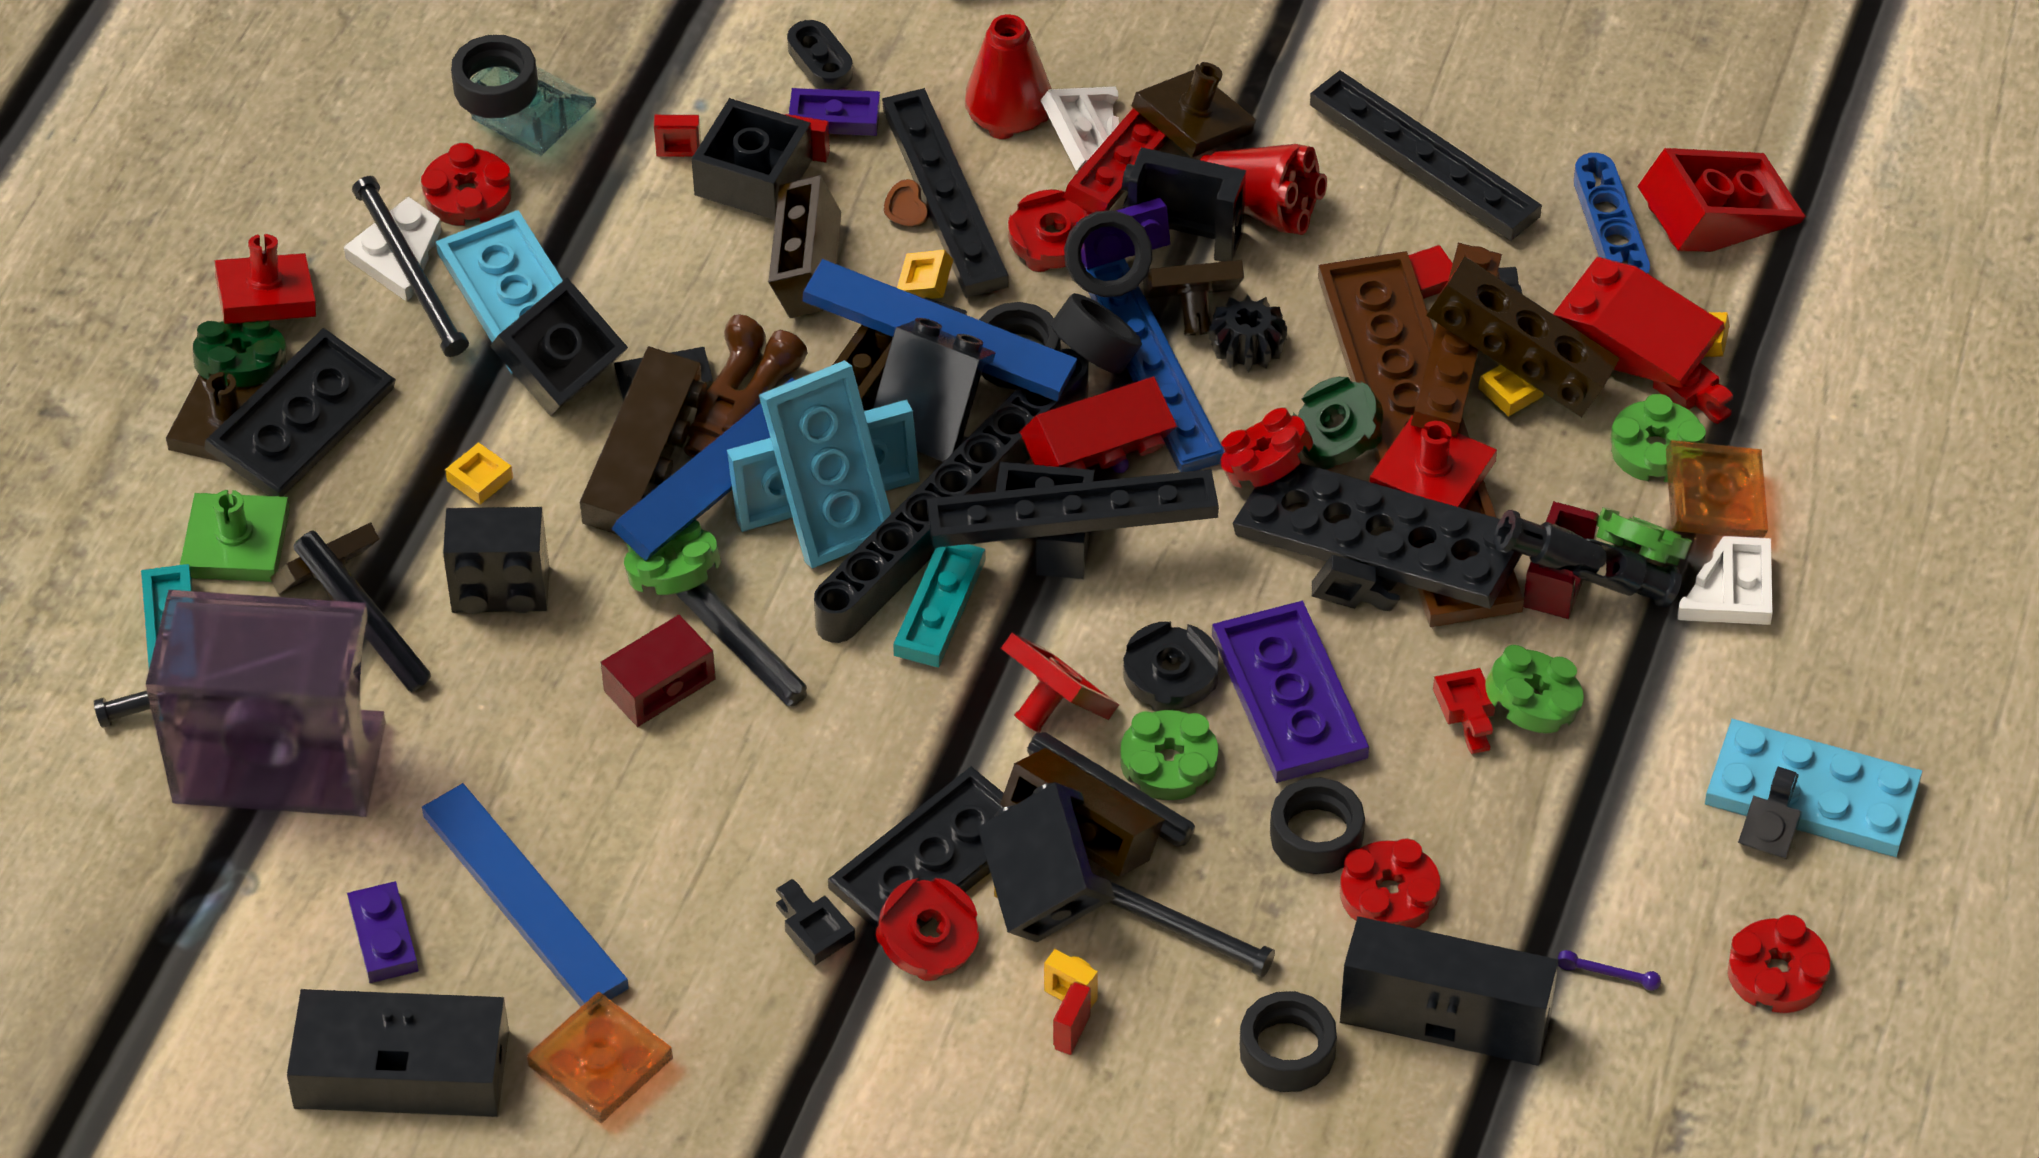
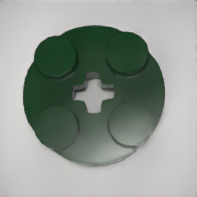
M270 320L224 324V321H206L197 327V337L193 342V364L198 374L205 379H208L210 374L224 372L227 386L226 377L228 373L235 378L236 387L254 386L267 382L274 375L275 368L280 365L282 368L286 364V343L283 335L277 329L270 326Z
M1341 376L1329 378L1313 386L1301 398L1305 404L1300 409L1298 417L1304 421L1313 438V446L1310 451L1304 446L1301 452L1306 458L1313 461L1317 467L1327 470L1336 465L1345 464L1356 459L1365 451L1376 448L1383 437L1380 429L1383 422L1382 405L1371 388L1362 381L1361 383L1352 382L1349 377ZM1341 414L1344 418L1343 422L1334 428H1328L1334 424L1333 418Z

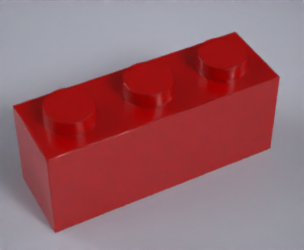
M1153 376L1038 414L1020 431V434L1034 465L1087 469L1086 467L1099 463L1101 469H1105L1126 459V454L1138 450L1140 456H1144L1162 448L1165 445L1164 438L1177 425Z

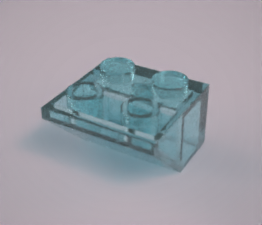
M489 67L480 70L470 80L483 86H499L511 82L520 73L507 67ZM537 67V94L529 106L517 114L504 118H483L473 114L471 116L472 120L542 156L596 104V98Z

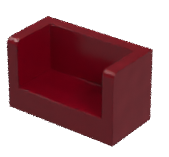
M1553 501L1546 522L1569 529L1584 539L1592 538L1596 540L1598 528L1596 525L1599 515L1593 511ZM1530 562L1526 574L1523 607L1569 619L1583 579L1576 577L1572 571L1566 569L1552 570Z
M680 614L600 662L605 693L637 727L716 680L713 649Z

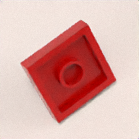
M259 234L252 236L248 240V247L250 249V257L214 260L215 278L224 324L316 317V300L306 254L277 255L278 240L273 235L264 234V251H262V246H260Z
M1412 415L1370 475L1369 482L1464 509L1495 464L1497 449L1460 433H1457V436L1454 437L1450 427L1441 421H1430L1424 425V428L1411 425Z
M1011 633L1001 647L1003 651L1036 675V678L1039 680L1021 708L1014 714L1018 720L1036 732H1041L1042 727L1063 698L1107 720L1111 718L1120 705L1054 653L1027 639Z

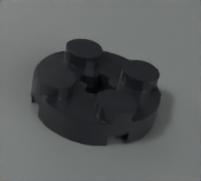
M1157 622L1147 625L1138 630L1130 638L1126 646V653L1123 657V678L1125 684L1136 698L1146 704H1150L1155 712L1163 710L1176 711L1178 708L1192 706L1205 699L1218 685V649L1211 637L1198 627L1187 624L1186 630L1180 627H1171V622ZM1168 660L1171 664L1182 663L1177 670H1165L1162 668V661Z

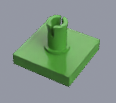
M223 490L218 494L194 493L180 565L189 564L191 577L195 579L272 582L270 577L279 569L290 511L288 497L241 495L236 490H232V494H228V490Z

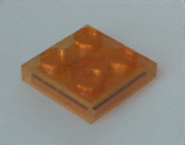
M1671 440L1666 448L1671 531L1764 538L1768 532L1762 449Z
M599 991L527 1054L528 1066L601 1124L673 1059L671 1046Z

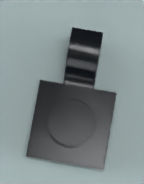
M1331 555L1312 580V597L1353 609L1362 601L1380 610L1391 611L1400 600V595L1388 592L1398 582L1376 576V567L1336 555Z
M1778 766L1772 781L1768 800L1753 795L1738 841L1739 844L1784 859L1788 858L1802 815V811L1789 807L1799 777L1797 772Z
M790 879L776 888L777 894L782 898L776 902V906L783 916L787 918L785 920V932L814 965H817L855 940V928L825 895L812 902L794 879Z

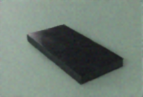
M322 328L205 440L204 449L268 496L283 497L394 389L396 379L331 332Z
M972 766L828 878L829 890L875 929L879 925L880 912L889 895L895 888L907 880L918 878L917 881H933L934 878L945 879L954 883L966 893L991 873L978 827L994 818L995 813L1004 808L1000 805L1004 793ZM919 918L916 922L919 924L921 929L929 921L924 922Z

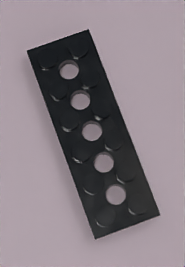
M1300 463L1294 470L1282 478L1264 486L1255 487L1233 521L1235 535L1323 561H1328L1331 555L1349 558L1356 562L1376 567V576L1491 609L1522 554L1512 550L1507 553L1496 550L1494 533L1498 522L1501 520L1499 518ZM1294 503L1308 504L1306 507L1298 508L1294 512L1286 510L1288 506ZM1344 514L1350 516L1348 519H1343L1336 524L1328 522L1335 515ZM1386 526L1392 528L1391 531L1383 532L1379 536L1370 534L1377 527ZM1428 538L1435 541L1422 548L1412 546L1420 539ZM1464 551L1478 553L1476 556H1471L1465 560L1455 558Z

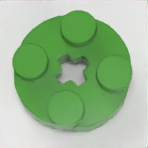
M1652 394L1645 401H1640L1626 407L1615 418L1610 438L1612 456L1616 464L1634 478L1649 481L1650 475L1655 477L1665 476L1664 482L1680 480L1692 473L1699 465L1706 430L1691 411L1679 404L1673 403L1666 395ZM1649 437H1662L1666 440L1667 444L1663 445L1660 442L1650 444L1648 442Z
M1602 507L1596 525L1599 527L1596 537L1622 547L1626 545L1636 548L1637 544L1642 545L1639 552L1640 555L1664 564L1668 562L1678 565L1680 559H1686L1692 540L1681 538L1682 535L1640 518L1633 516V518L1629 517L1627 519L1619 516V511Z
M697 520L647 561L641 558L628 544V553L624 558V566L629 584L640 592H643L642 585L655 587L657 595L675 594L697 587L709 579L707 570L713 564L716 570L721 564V556L716 538L710 532L702 530Z
M1509 645L1505 648L1503 654L1495 660L1486 679V692L1492 704L1496 706L1499 701L1503 707L1509 710L1507 719L1519 727L1538 733L1557 732L1561 725L1566 723L1569 726L1574 722L1584 700L1582 687L1575 677L1577 668L1573 662L1560 656L1553 658L1538 651L1525 649L1519 645ZM1534 689L1539 691L1542 695L1534 693Z
M1174 710L1140 712L1133 717L1130 728L1122 738L1120 747L1121 769L1128 781L1130 776L1133 782L1140 785V790L1152 798L1160 800L1184 799L1196 794V787L1202 785L1207 779L1208 785L1214 778L1218 766L1217 739L1209 729V721L1201 714H1188ZM1165 749H1172L1180 754H1175L1174 761L1164 760V755L1159 752Z

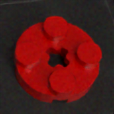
M457 143L451 146L448 153L432 161L421 176L422 193L427 209L439 217L440 221L447 224L466 226L465 219L472 220L480 218V223L490 221L500 215L511 201V173L508 164L497 155L485 150L474 149L468 143ZM462 184H475V188L466 187L463 190H459V186Z
M1050 189L1027 195L1017 204V211L1013 215L1010 214L1008 220L1009 243L1013 251L1026 261V266L1032 271L1045 272L1050 268L1066 267L1064 247L1069 232L1076 225V222L1092 214V212H1087L1077 204L1063 198L1065 191ZM1054 225L1057 230H1063L1050 233L1046 231V226Z
M1277 408L1266 414L1261 422L1246 430L1233 431L1222 440L1221 445L1225 452L1221 457V467L1230 483L1235 487L1242 488L1240 481L1248 480L1251 481L1254 487L1264 486L1294 470L1301 463L1297 454L1304 446L1310 451L1313 446V438L1300 417L1291 416L1286 408Z
M1405 838L1398 841L1373 842L1359 849L1352 850L1347 854L1340 879V898L1344 909L1355 921L1357 916L1417 928L1429 918V912L1435 905L1437 906L1440 895V875L1432 859L1422 852L1421 845L1415 840ZM1387 880L1399 883L1398 892L1390 893L1386 887L1378 888L1377 885Z
M918 878L900 884L889 895L880 912L876 937L886 955L896 966L909 974L916 975L924 981H934L940 978V976L957 971L973 953L979 939L976 921L978 914L971 898L954 883L939 878H934L933 881H917ZM920 918L924 922L929 921L931 918L935 919L939 923L936 932L940 936L934 938L922 935L919 932L920 926L916 922L917 919Z
M1788 914L1781 916L1779 919L1760 920L1746 926L1733 937L1727 973L1733 989L1744 1001L1755 1007L1757 1001L1764 1005L1773 1006L1772 1012L1792 1013L1809 1007L1822 994L1823 987L1828 981L1830 955L1822 939L1814 931L1807 928L1801 918ZM1771 959H1781L1788 963V971L1782 972L1778 967L1769 968L1767 965Z

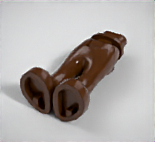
M741 314L733 315L729 319L724 330L725 341L730 352L729 358L719 376L705 393L703 402L696 411L694 422L689 428L688 436L690 439L684 447V452L689 457L694 458L761 403L759 394L772 390L782 377L797 370L803 364L808 354L807 347L797 335L785 330L774 331L766 344V334L756 320ZM763 355V359L747 387L743 390H737L751 368Z

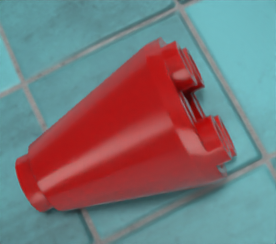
M1011 14L1000 15L991 22L969 78L965 96V108L971 119L982 128L988 129L992 137L1008 139L1014 133L1033 129L1040 123L1050 119L1040 100L1049 89H1052L1028 27L1020 17Z
M1287 144L1219 151L1211 155H1203L1200 158L1201 161L1246 170L1244 214L1280 232L1304 235L1309 228L1310 217L1316 200L1323 199L1327 190V176L1319 173V163L1314 147Z

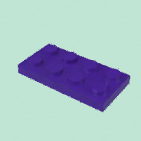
M1303 600L1212 624L1213 640L1276 783L1368 759L1369 745Z

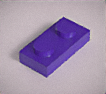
M792 88L789 107L790 115L829 121V134L877 136L880 113L879 91Z
M1160 198L1116 210L1132 216L1144 227L1151 241L1152 250L1171 245L1167 206ZM1112 226L1101 227L1091 232L1084 240L1081 249L1082 262L1086 269L1135 255V247L1130 237L1121 229Z
M396 881L348 892L349 906L369 983L419 972Z

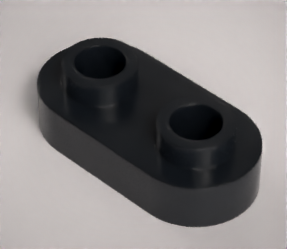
M804 20L794 24L787 33L788 52L814 86L819 89L839 90L846 87L852 81V58L825 24L815 20Z

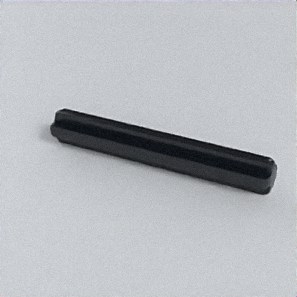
M311 530L299 538L293 545L294 550L409 691L414 692L428 682L431 678L430 671L318 533Z
M704 582L690 590L676 593L787 706L793 707L799 701H803L806 698V684Z
M1037 732L1032 737L1027 747L1029 756L1044 748L1049 749L1165 819L1159 834L1160 837L1175 846H1185L1190 841L1195 831V825L1190 820L1050 734Z

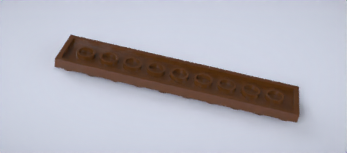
M1407 251L1318 265V279L1352 382L1361 383L1362 381L1367 384L1382 405L1383 422L1380 429L1383 437L1379 445L1373 449L1377 464H1379L1414 414L1434 337V330L1430 318L1426 316L1428 312ZM1462 417L1458 433L1469 437ZM1483 480L1464 509L1496 518ZM1428 538L1420 539L1412 546L1422 548L1435 541ZM1464 551L1455 558L1465 560L1471 556H1476L1478 553ZM1514 570L1491 609L1417 588L1430 627L1523 612L1524 598Z

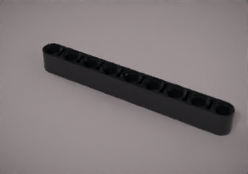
M1072 349L1058 350L1077 358L1076 369L1058 402L1018 387L818 586L814 593L815 628L823 640L831 643L848 641L931 559L935 548H933L927 499L996 492L1000 462L1025 464L1031 458L1020 431L1038 414L1088 398L1089 361Z

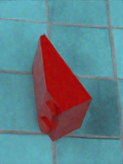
M1664 148L1637 186L1646 199L1649 209L1656 215L1668 234L1669 241L1678 251L1713 252L1800 224L1806 217L1765 153Z
M1601 257L1595 258L1553 313V315L1619 357L1620 359L1614 370L1679 388L1684 385L1713 346L1715 340L1725 330L1723 321L1640 268Z

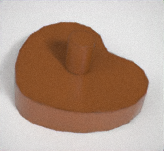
M910 179L901 180L896 183L885 199V215L893 222L907 227L920 226L929 218V210L927 205L921 200L920 185Z

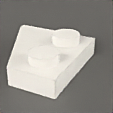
M1116 87L1049 89L1040 100L1076 171L1083 167L1119 125V117L1113 116V104L1118 99Z
M407 197L390 210V213L424 271L429 260L428 252L435 246L442 231L440 218L410 197ZM376 223L372 224L344 246L345 258L406 302L412 297L414 291Z
M1723 536L1713 551L1711 561L1704 564L1698 573L1696 583L1687 598L1683 596L1679 602L1678 620L1771 625V538Z

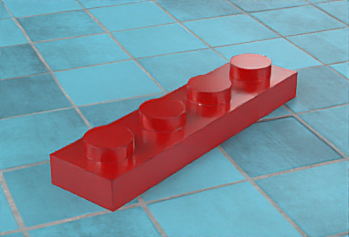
M1132 108L1070 180L1063 198L1077 204L1087 212L1109 211L1125 192V190H1122V180L1127 164H1135L1141 147L1159 151L1169 138Z

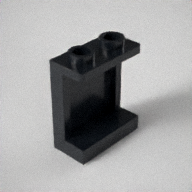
M1141 147L1135 164L1128 163L1124 171L1122 190L1128 191V195L1125 198L1123 208L1160 198L1167 206L1169 229L1215 239L1214 260L1220 262L1233 261L1244 232L1246 170Z
M916 318L915 321L903 324L895 329L873 409L907 399L913 410L917 451L944 462L968 438L964 436L982 370L985 365L994 361L996 352L984 348L983 341L974 336L966 334L954 336L941 331L942 325L933 320Z
M1056 782L1044 784L1036 788L1032 796L1016 805L998 810L994 818L978 827L1008 933L1039 942L1115 899L1110 880L1093 875L1073 810L1084 803L1082 792Z

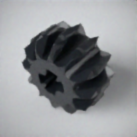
M1249 294L1240 302L1229 297L1226 307H1216L1212 324L1209 326V340H1211L1216 359H1227L1226 361L1230 369L1238 364L1244 365L1248 373L1255 364L1267 369L1271 359H1280L1285 340H1287L1286 321L1283 320L1280 307H1270L1267 297L1257 302L1252 301Z

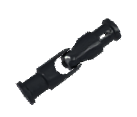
M1508 510L1503 514L1494 533V544L1497 551L1507 553L1510 550L1529 556L1531 562L1552 570L1566 569L1572 571L1573 575L1580 579L1627 596H1632L1635 593L1653 599L1655 605L1662 608H1667L1672 604L1681 586L1682 576L1677 567L1668 565L1663 568L1648 563L1645 557L1640 554L1592 538L1584 539L1569 529L1549 522H1544L1540 525L1521 518L1519 512L1514 510ZM1606 563L1605 576L1596 574L1600 567Z

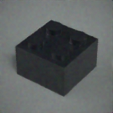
M729 98L691 158L694 195L775 220L779 185L801 180L813 160L811 123Z
M568 277L502 331L490 345L550 416L619 359L628 349L627 345Z
M542 507L446 508L443 557L452 613H528L547 611L550 565Z

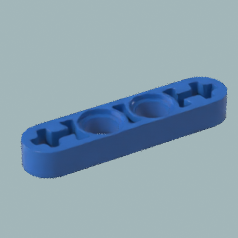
M1601 153L1582 155L1575 164L1574 187L1598 256L1620 263L1628 260V265L1636 266L1650 274V262L1614 162L1611 158ZM1593 173H1595L1597 178H1601L1599 186L1595 187L1596 181ZM1600 202H1609L1614 204L1617 209L1612 212H1602L1596 209L1594 205ZM1610 235H1622L1629 242L1623 245H1614L1605 238Z

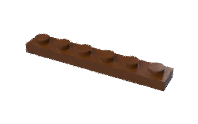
M1458 242L1449 279L1464 257H1467L1497 277L1502 254L1489 251L1480 246H1470ZM1438 323L1411 425L1424 428V425L1430 421H1441L1450 427L1452 436L1456 437L1478 349Z

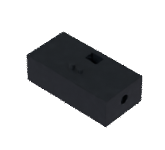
M1357 916L1344 963L1340 1023L1539 1066L1552 1014L1559 959Z
M301 989L287 1069V1080L293 1108L498 1117L509 1037L504 997Z

